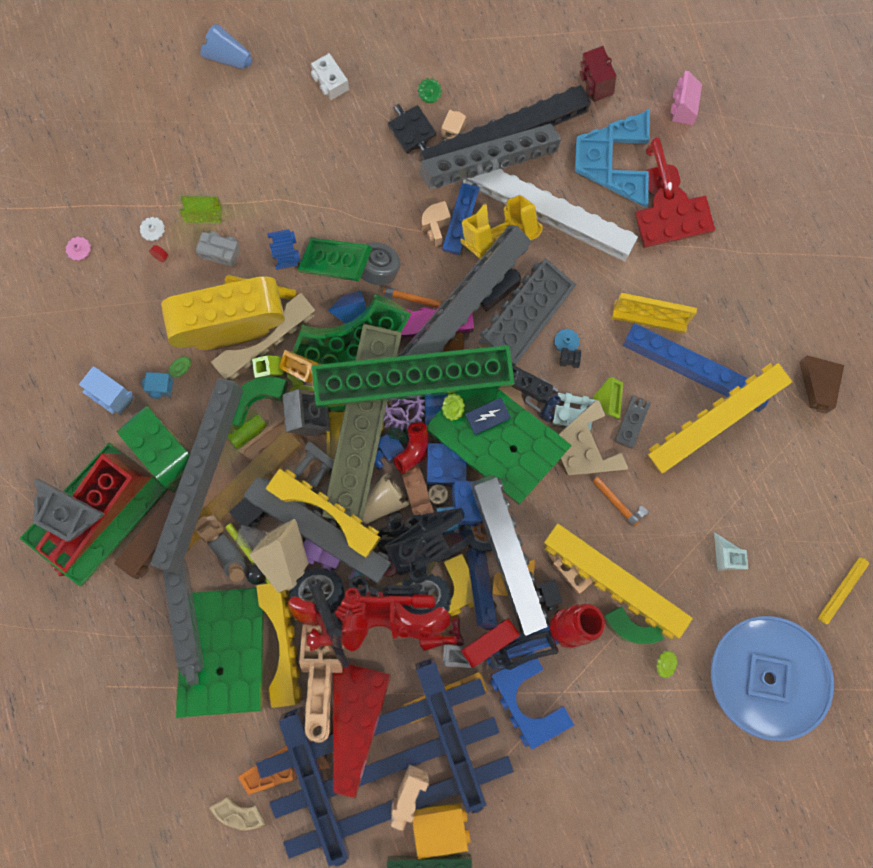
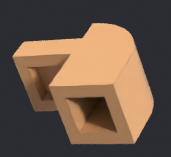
M446 201L429 206L422 216L423 233H428L429 240L434 242L435 247L442 245V235L439 228L450 225L451 221Z

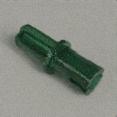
M391 427L389 432H387L390 439L399 440L400 443L404 444L409 442L408 430L406 428L402 430Z

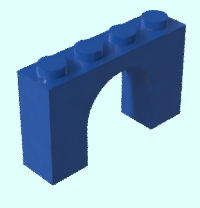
M538 658L521 664L512 670L503 668L491 675L492 680H490L494 691L499 690L502 696L499 699L505 710H510L512 716L509 718L514 728L519 727L522 733L519 736L525 747L529 746L531 750L574 726L564 706L540 718H529L519 710L516 703V693L519 686L525 680L544 670Z

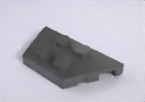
M35 479L34 485H37V498H34V524L67 542L74 540L105 514L41 479Z

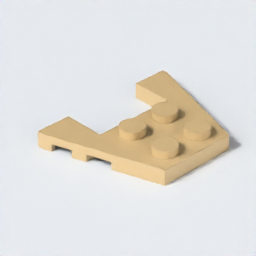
M599 400L594 401L559 433L562 438L572 445L561 458L567 475L628 469L621 452L602 460L589 430L588 423L605 416Z

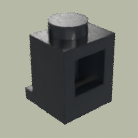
M556 580L534 586L535 590H540V604H544L547 611L559 608L558 604L562 603Z

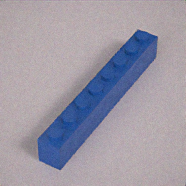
M636 323L631 327L622 345L726 397L730 396L729 391L736 386L741 388L747 384L745 382L748 379L747 377ZM769 399L754 410L757 412L763 410L767 406Z

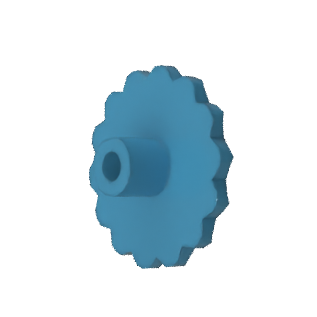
M562 329L554 338V345L560 352L562 348L574 351L580 345V338L577 333H574V330Z

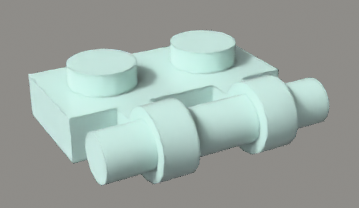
M567 392L566 394L558 393L561 401H564V405H556L552 425L568 426L587 409V406H590L596 400L589 399L588 396H573L572 393ZM570 403L580 404V409L570 408ZM590 422V423L587 424L590 431H591L592 422Z

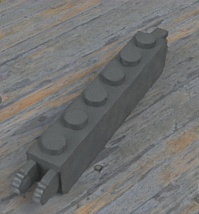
M184 559L179 575L163 571L177 668L182 676H186L187 683L193 686L199 684L198 672L204 669L205 666L189 569Z

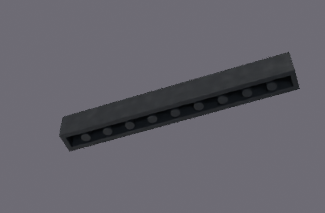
M582 85L570 87L563 93H556L546 100L537 101L534 105L522 107L515 113H508L498 120L489 121L486 125L476 126L469 132L459 133L452 139L443 140L432 147L428 146L420 152V162L547 124L556 126L587 113L591 101Z

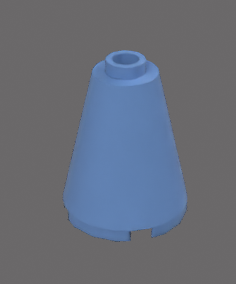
M214 24L205 37L207 39L206 45L202 44L201 56L205 59L243 70L246 67L249 68L253 61L251 53L220 25Z

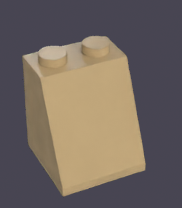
M295 519L267 533L249 554L250 558L278 593L285 589L289 591L297 584L296 580L305 573L304 569L309 564Z

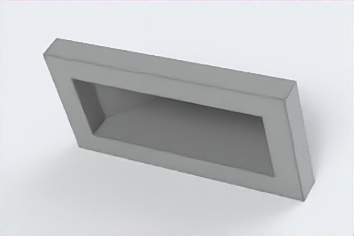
M444 645L443 666L471 668L461 653L464 647Z

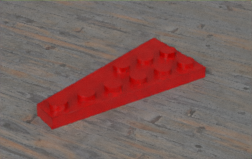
M351 664L347 668L342 667V673H333L335 794L356 799L391 679L390 674Z

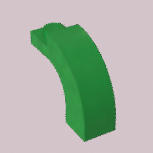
M260 377L244 384L241 387L243 393L232 425L242 430L250 407L259 400L272 399L283 403V395L286 394L288 388L287 381L276 377Z
M622 606L603 616L608 628L617 637L626 642L642 645L664 640L661 634L662 629L657 626L654 628L652 626L641 627L630 620Z

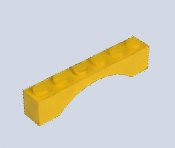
M281 469L277 471L265 489L284 502H306L327 511L341 526L349 547L365 558H368L381 539L377 536L379 532L370 525L368 528L361 525L362 520L354 514L349 517L344 513L345 508L338 503H335L333 506L328 502L329 497L320 491L318 494L314 493L311 490L313 486L304 480L301 483L295 480L296 475L288 469L285 472Z
M271 583L256 585L259 606L271 619L279 640L280 657L278 668L269 686L271 708L296 705L301 702L302 689L298 684L300 671L295 661L297 649L293 645L295 631L293 625H291L290 617H292L288 606L290 592L285 589L278 593Z

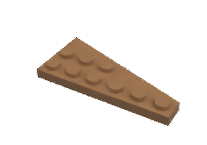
M282 416L241 447L238 452L273 475L279 469L284 472L288 469L293 473L306 456L305 453L307 451L304 450V447L307 444L299 434L286 433L285 417ZM317 459L315 461L312 460L297 481L301 483L304 480L309 484L322 468V463ZM329 472L314 489V493L318 494L320 491L325 495L328 492L331 478Z

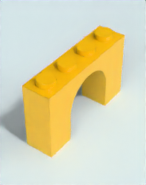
M462 554L444 562V566L454 586V594L448 612L451 617L461 613V608L467 605L469 609L474 607L470 572Z

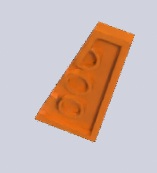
M287 745L282 747L275 753L271 754L267 758L287 751ZM324 755L317 758L320 769L330 768V764ZM254 765L238 776L248 795L298 778L295 768L292 767L261 779L257 765Z

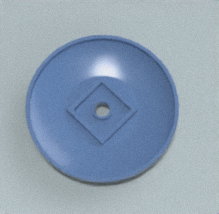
M772 616L747 619L732 627L721 638L714 651L711 663V682L715 697L727 717L748 734L770 741L793 740L814 730L828 713L834 694V677L830 661L820 643L807 630L796 623ZM766 673H770L773 676L774 682L772 684H768L765 681L764 676Z

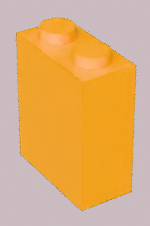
M461 802L416 809L414 811L412 822L418 859L468 851L467 843H471L469 830L464 828V822H468L466 809L461 808Z

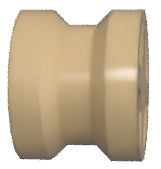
M442 485L432 486L429 490L430 502L435 506L444 505L448 499L447 489Z

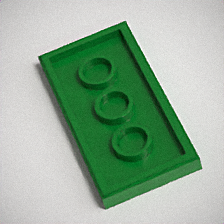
M311 237L297 270L305 274L359 282L372 247L366 244Z

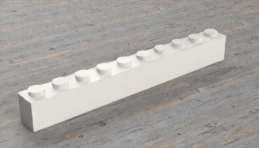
M502 169L463 180V183L480 187L479 192L506 205L508 199L522 195L536 206L537 220L626 262L638 238L632 231L623 230L615 223L607 222L596 214H590L582 207H575L569 204L567 200L559 199L548 191H542L532 183H525L517 176L503 172Z

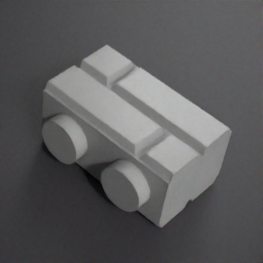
M202 232L196 253L199 258L235 267L241 247L233 237L227 236L223 238L216 232Z

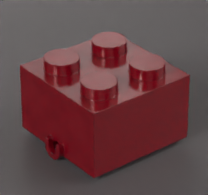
M604 46L583 53L582 61L580 62L582 68L580 71L581 80L586 82L588 96H592L594 102L614 95L617 76L611 64L612 59L608 57Z

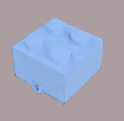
M94 366L79 383L84 388L82 392L112 414L117 412L121 415L135 398L131 391L128 392L124 387Z

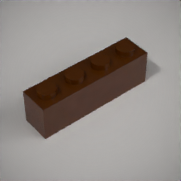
M165 500L162 501L114 563L132 578H142L149 570L148 566L152 561L172 506Z

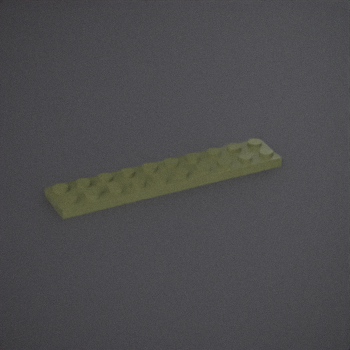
M363 324L356 361L397 357L402 333ZM387 401L346 405L328 487V502L333 506L335 503H338L346 509L345 514L349 517L354 514L362 521ZM323 511L322 517L335 519L327 511Z

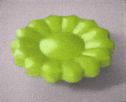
M456 393L448 394L442 402L443 414L447 419L458 420L459 417H462L465 404L460 395Z
M668 650L660 654L656 665L659 676L670 678L674 674L678 663L674 652Z

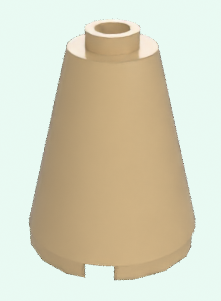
M384 474L369 492L362 523H371L410 504V501H405L407 495L397 481L389 479L391 477L390 474Z

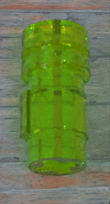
M257 414L245 422L239 429H234V433L230 432L227 438L238 451L243 447V444L248 443V440L259 435L262 432L261 430L267 427V424Z

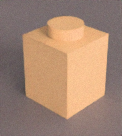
M449 110L441 128V137L449 140L462 133L466 125V116L459 111Z

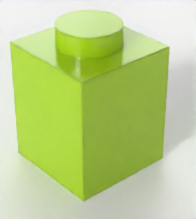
M267 355L252 359L255 378L283 375V370L278 368L281 356Z

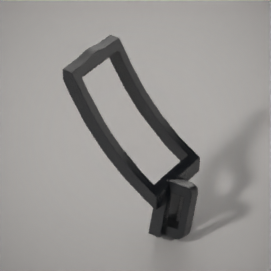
M551 632L535 633L514 640L499 650L500 655H492L490 657L491 662L489 666L491 669L506 668L507 670H512L528 661L558 654L559 650ZM547 638L551 649L525 656L511 663L507 650L531 640Z

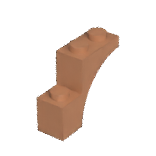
M419 464L406 473H401L413 515L434 512Z

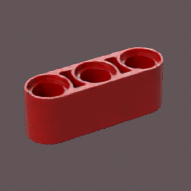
M507 618L499 623L497 627L490 629L464 647L461 653L471 668H474L512 642L520 634L510 619Z

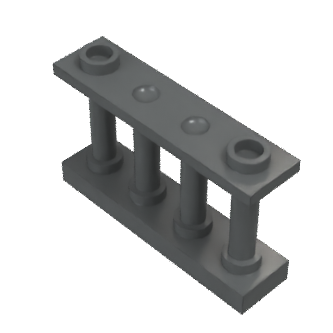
M309 441L304 447V450L307 451L305 453L306 456L293 473L296 475L294 479L297 480L312 460H319L322 463V468L309 483L313 486L311 490L314 491L324 476L332 471L334 460ZM313 505V506H315L317 509H319L321 512L324 511L322 508H320V507H318V506H316V505ZM329 518V519H328V521H329V520H332V521H334L335 523H337V524L339 525V523L336 521V519H332V518Z

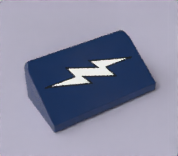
M498 398L466 414L475 435L511 419L502 398Z

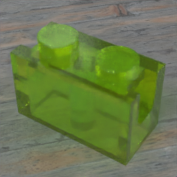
M181 196L184 209H180V214L185 223L222 222V204L218 196Z

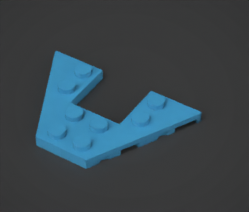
M646 109V112L636 116H628L625 120L610 123L608 127L600 130L595 129L588 134H582L576 138L575 172L643 207L648 206L649 171L612 170L613 142L648 144L650 109Z

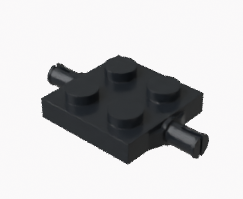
M399 103L397 106L395 105L393 108L398 116L388 122V127L405 153L408 154L414 149L420 148L423 150L428 147L426 145L428 141L437 136L420 107L416 105L410 110L404 111Z

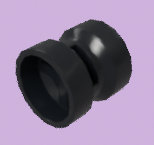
M562 348L560 366L566 367L569 365L579 369L581 350L575 349L571 351L568 348Z

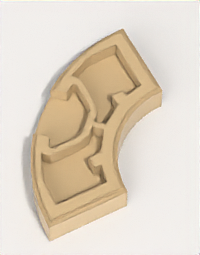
M227 797L209 807L220 822L232 828L252 830L266 824L257 805L241 807L235 804L230 797Z

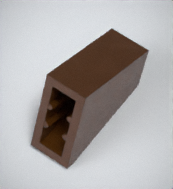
M808 355L800 361V368L810 408H814L820 413H828L836 408L844 365Z

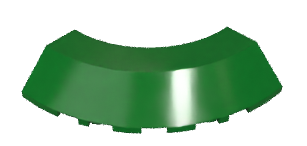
M375 294L365 311L344 325L332 328H314L302 325L292 353L319 364L356 361L363 324L401 332L411 312L396 302Z

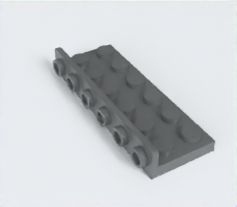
M546 258L541 263L537 261L531 268L532 274H527L523 278L521 288L517 287L511 294L513 298L510 301L507 300L500 309L503 311L500 314L496 313L490 320L492 325L489 328L486 326L479 334L481 336V339L478 341L479 344L485 342L489 347L510 345L513 365L518 363L576 286L572 280Z

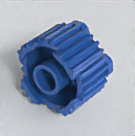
M290 229L267 233L268 238L273 240V243L270 244L272 257L277 259L278 262L275 265V269L279 270L298 266L297 262L301 261L298 250H294L293 244H296L294 231L290 232Z

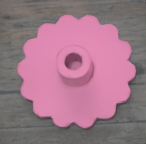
M78 236L68 241L66 253L73 261L84 260L91 252V245L84 237L80 238Z

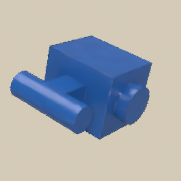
M392 431L379 439V450L377 451L374 465L380 470L384 467L381 459L385 457L390 464L396 455L405 450Z

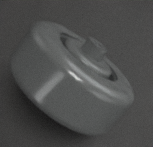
M377 242L367 243L366 245L372 247V251L361 278L374 285L391 283L397 277L401 264L398 254L388 245Z

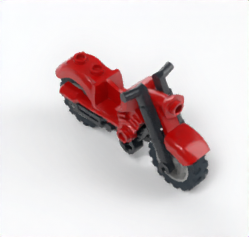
M314 568L312 571H305V574L296 580V586L290 590L291 596L288 606L294 618L307 625H319L321 632H318V630L313 628L311 633L307 635V646L310 647V651H315L321 646L331 645L343 668H347L350 662L344 653L342 645L348 651H356L368 635L369 629L380 626L390 629L393 639H397V636L402 638L429 639L442 633L450 625L448 613L450 610L449 605H451L450 590L447 583L442 581L441 577H435L432 573L422 583H413L411 578H409L408 580L405 579L402 585H388L377 588L371 587L365 577L356 576L351 579L349 583L350 588L344 594L341 578L334 571L330 572L326 568H323V570ZM419 573L415 578L422 576L423 573ZM328 588L332 589L331 592H325Z

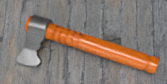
M391 287L384 288L383 295L390 300L393 297L431 307L437 308L441 306V301L400 292Z
M599 477L592 481L627 518L626 521L631 526L635 527L640 522L639 520L649 513L647 509L639 506V511L632 514Z

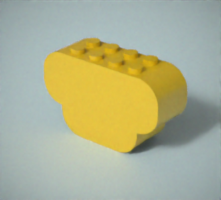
M266 276L171 296L161 303L168 342L171 346L179 348L194 346L199 350H213L257 340L266 336L269 333V329L277 327L285 321L277 282L274 278Z

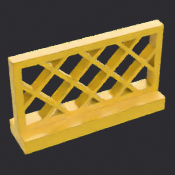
M621 293L618 300L614 302L611 319L685 334L687 325L697 313V308Z

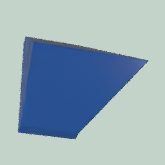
M361 290L343 295L328 311L345 324L354 320L366 309Z

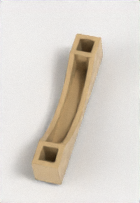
M302 293L298 294L285 305V321L277 326L270 336L259 344L247 349L226 350L211 361L212 365L225 380L229 378L232 381L239 375L238 371L241 368L247 369L253 364L252 359L258 355L263 357L269 352L268 347L272 344L277 346L284 340L283 336L289 332L291 335L299 329L297 326L302 321L307 323L314 317L312 313H314L315 309Z

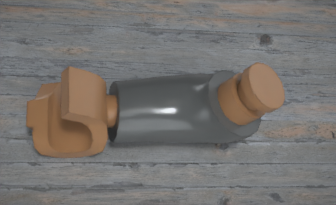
M214 515L203 516L195 526L196 531L205 543L208 542V546L219 558L225 574L234 582L241 581L246 570L243 555L234 543L221 533L223 528Z

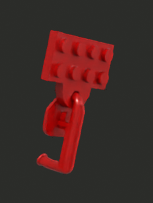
M655 137L646 149L647 155H655L657 167L646 170L649 171L648 192L654 195L652 208L635 212L643 248L714 232L715 226L707 196L688 199L687 194L678 187L681 183L678 169L674 165H667L661 140Z

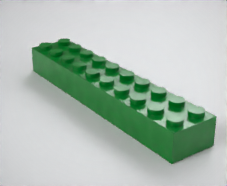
M510 345L311 366L316 408L508 388L515 384Z

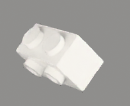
M330 53L311 63L313 79L316 82L319 81L323 94L328 95L331 100L349 90L347 78Z

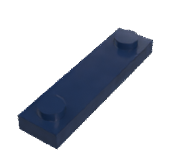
M470 549L467 551L477 626L493 629L497 627L486 553Z

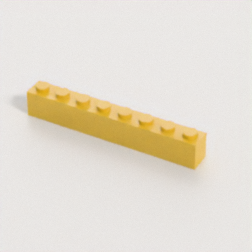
M772 363L767 364L761 369L763 371L758 376L754 374L746 379L745 382L747 384L741 388L736 386L729 391L730 396L726 399H723V397L719 398L713 403L714 407L709 411L707 409L702 410L697 414L698 418L693 422L688 420L681 425L682 430L677 433L673 431L665 437L666 441L661 445L656 443L649 448L650 452L647 455L659 472L662 474L792 383L793 381L779 363L774 365Z
M557 523L542 544L548 554L551 556L556 554L562 559L561 562L569 568L573 566L578 570L577 574L586 580L590 578L594 581L596 588L603 592L605 590L612 594L611 598L620 604L623 602L628 605L630 612L637 616L640 614L645 617L644 621L654 628L657 626L662 629V634L671 640L673 638L680 639L693 618L560 524Z

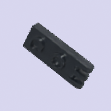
M512 364L515 384L511 387L544 404L548 403L553 385Z

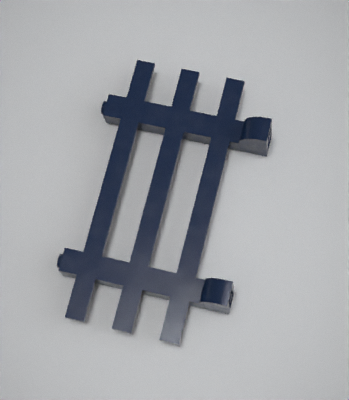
M433 657L415 664L426 698L380 715L374 736L432 715L440 737L365 765L359 787L407 769L409 765L415 766L446 754L454 776L427 786L426 791L420 790L416 798L415 810L460 793L467 813H477L482 811L484 806H487L480 785L513 773L514 770L509 756L473 768L466 746L496 735L500 731L494 717L459 729L452 707L486 694L481 679L478 678L445 690ZM299 707L283 713L278 721L288 750L258 761L256 765L261 779L294 767L302 790L270 802L275 819L307 806L309 808L315 830L283 842L288 858H293L322 846L328 866H341L347 862L346 860L349 859L350 853L344 837L391 820L393 800L338 821L331 801V797L339 795L334 793V778L324 780L317 760L318 757L334 752V733L330 734L327 740L322 743L311 741L305 733L306 718L303 709Z

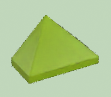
M610 377L592 398L599 400L606 415L620 419L623 382Z

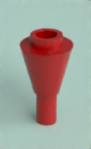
M440 634L434 636V638L419 639V645L424 651L444 646L445 644L457 643L456 636Z

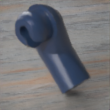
M554 394L549 399V402L544 405L541 412V418L546 422L554 418L550 411L561 401L557 394Z

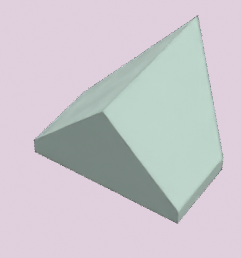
M714 532L717 571L748 570L747 550L740 549Z

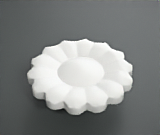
M157 217L146 218L145 221H142V225H140L141 236L147 241L158 240L163 236L165 226L162 220H159Z

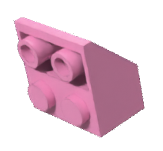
M685 71L683 77L678 79L677 87H675L673 92L675 102L672 103L670 114H673L672 122L693 125L698 116L702 83L689 71Z

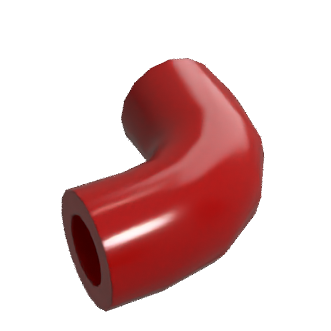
M416 422L408 426V445L405 450L393 458L395 467L402 474L416 466L426 452L428 432L425 423Z

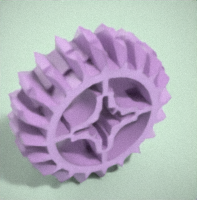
M419 397L408 398V400H392L393 405L389 408L386 406L383 420L386 423L384 428L390 426L392 432L397 429L398 434H401L403 430L405 433H408V426L416 422H422L421 419L425 417L423 413L425 407L422 406L425 400H420ZM413 408V416L412 419L409 420L408 410Z

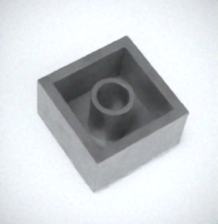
M297 389L283 395L286 433L317 436L330 431L328 407L316 408L313 391Z

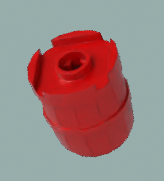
M577 604L559 610L550 621V631L553 639L558 641L561 647L568 649L593 642L602 635L605 628L603 614L591 604Z

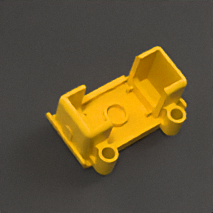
M522 195L508 199L507 206L503 208L505 223L494 228H490L489 224L478 228L476 214L464 219L462 227L465 240L460 239V242L481 259L509 225L518 226L530 240L537 238L542 233L543 226L537 221L536 206Z

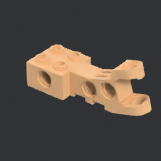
M303 624L299 663L301 672H309L305 733L310 740L322 743L327 740L330 734L332 673H342V665L331 645L321 646L315 651H310V647L307 646V635L311 633L313 628L318 630V632H321L319 625ZM321 726L322 733L315 737L313 735L315 727Z

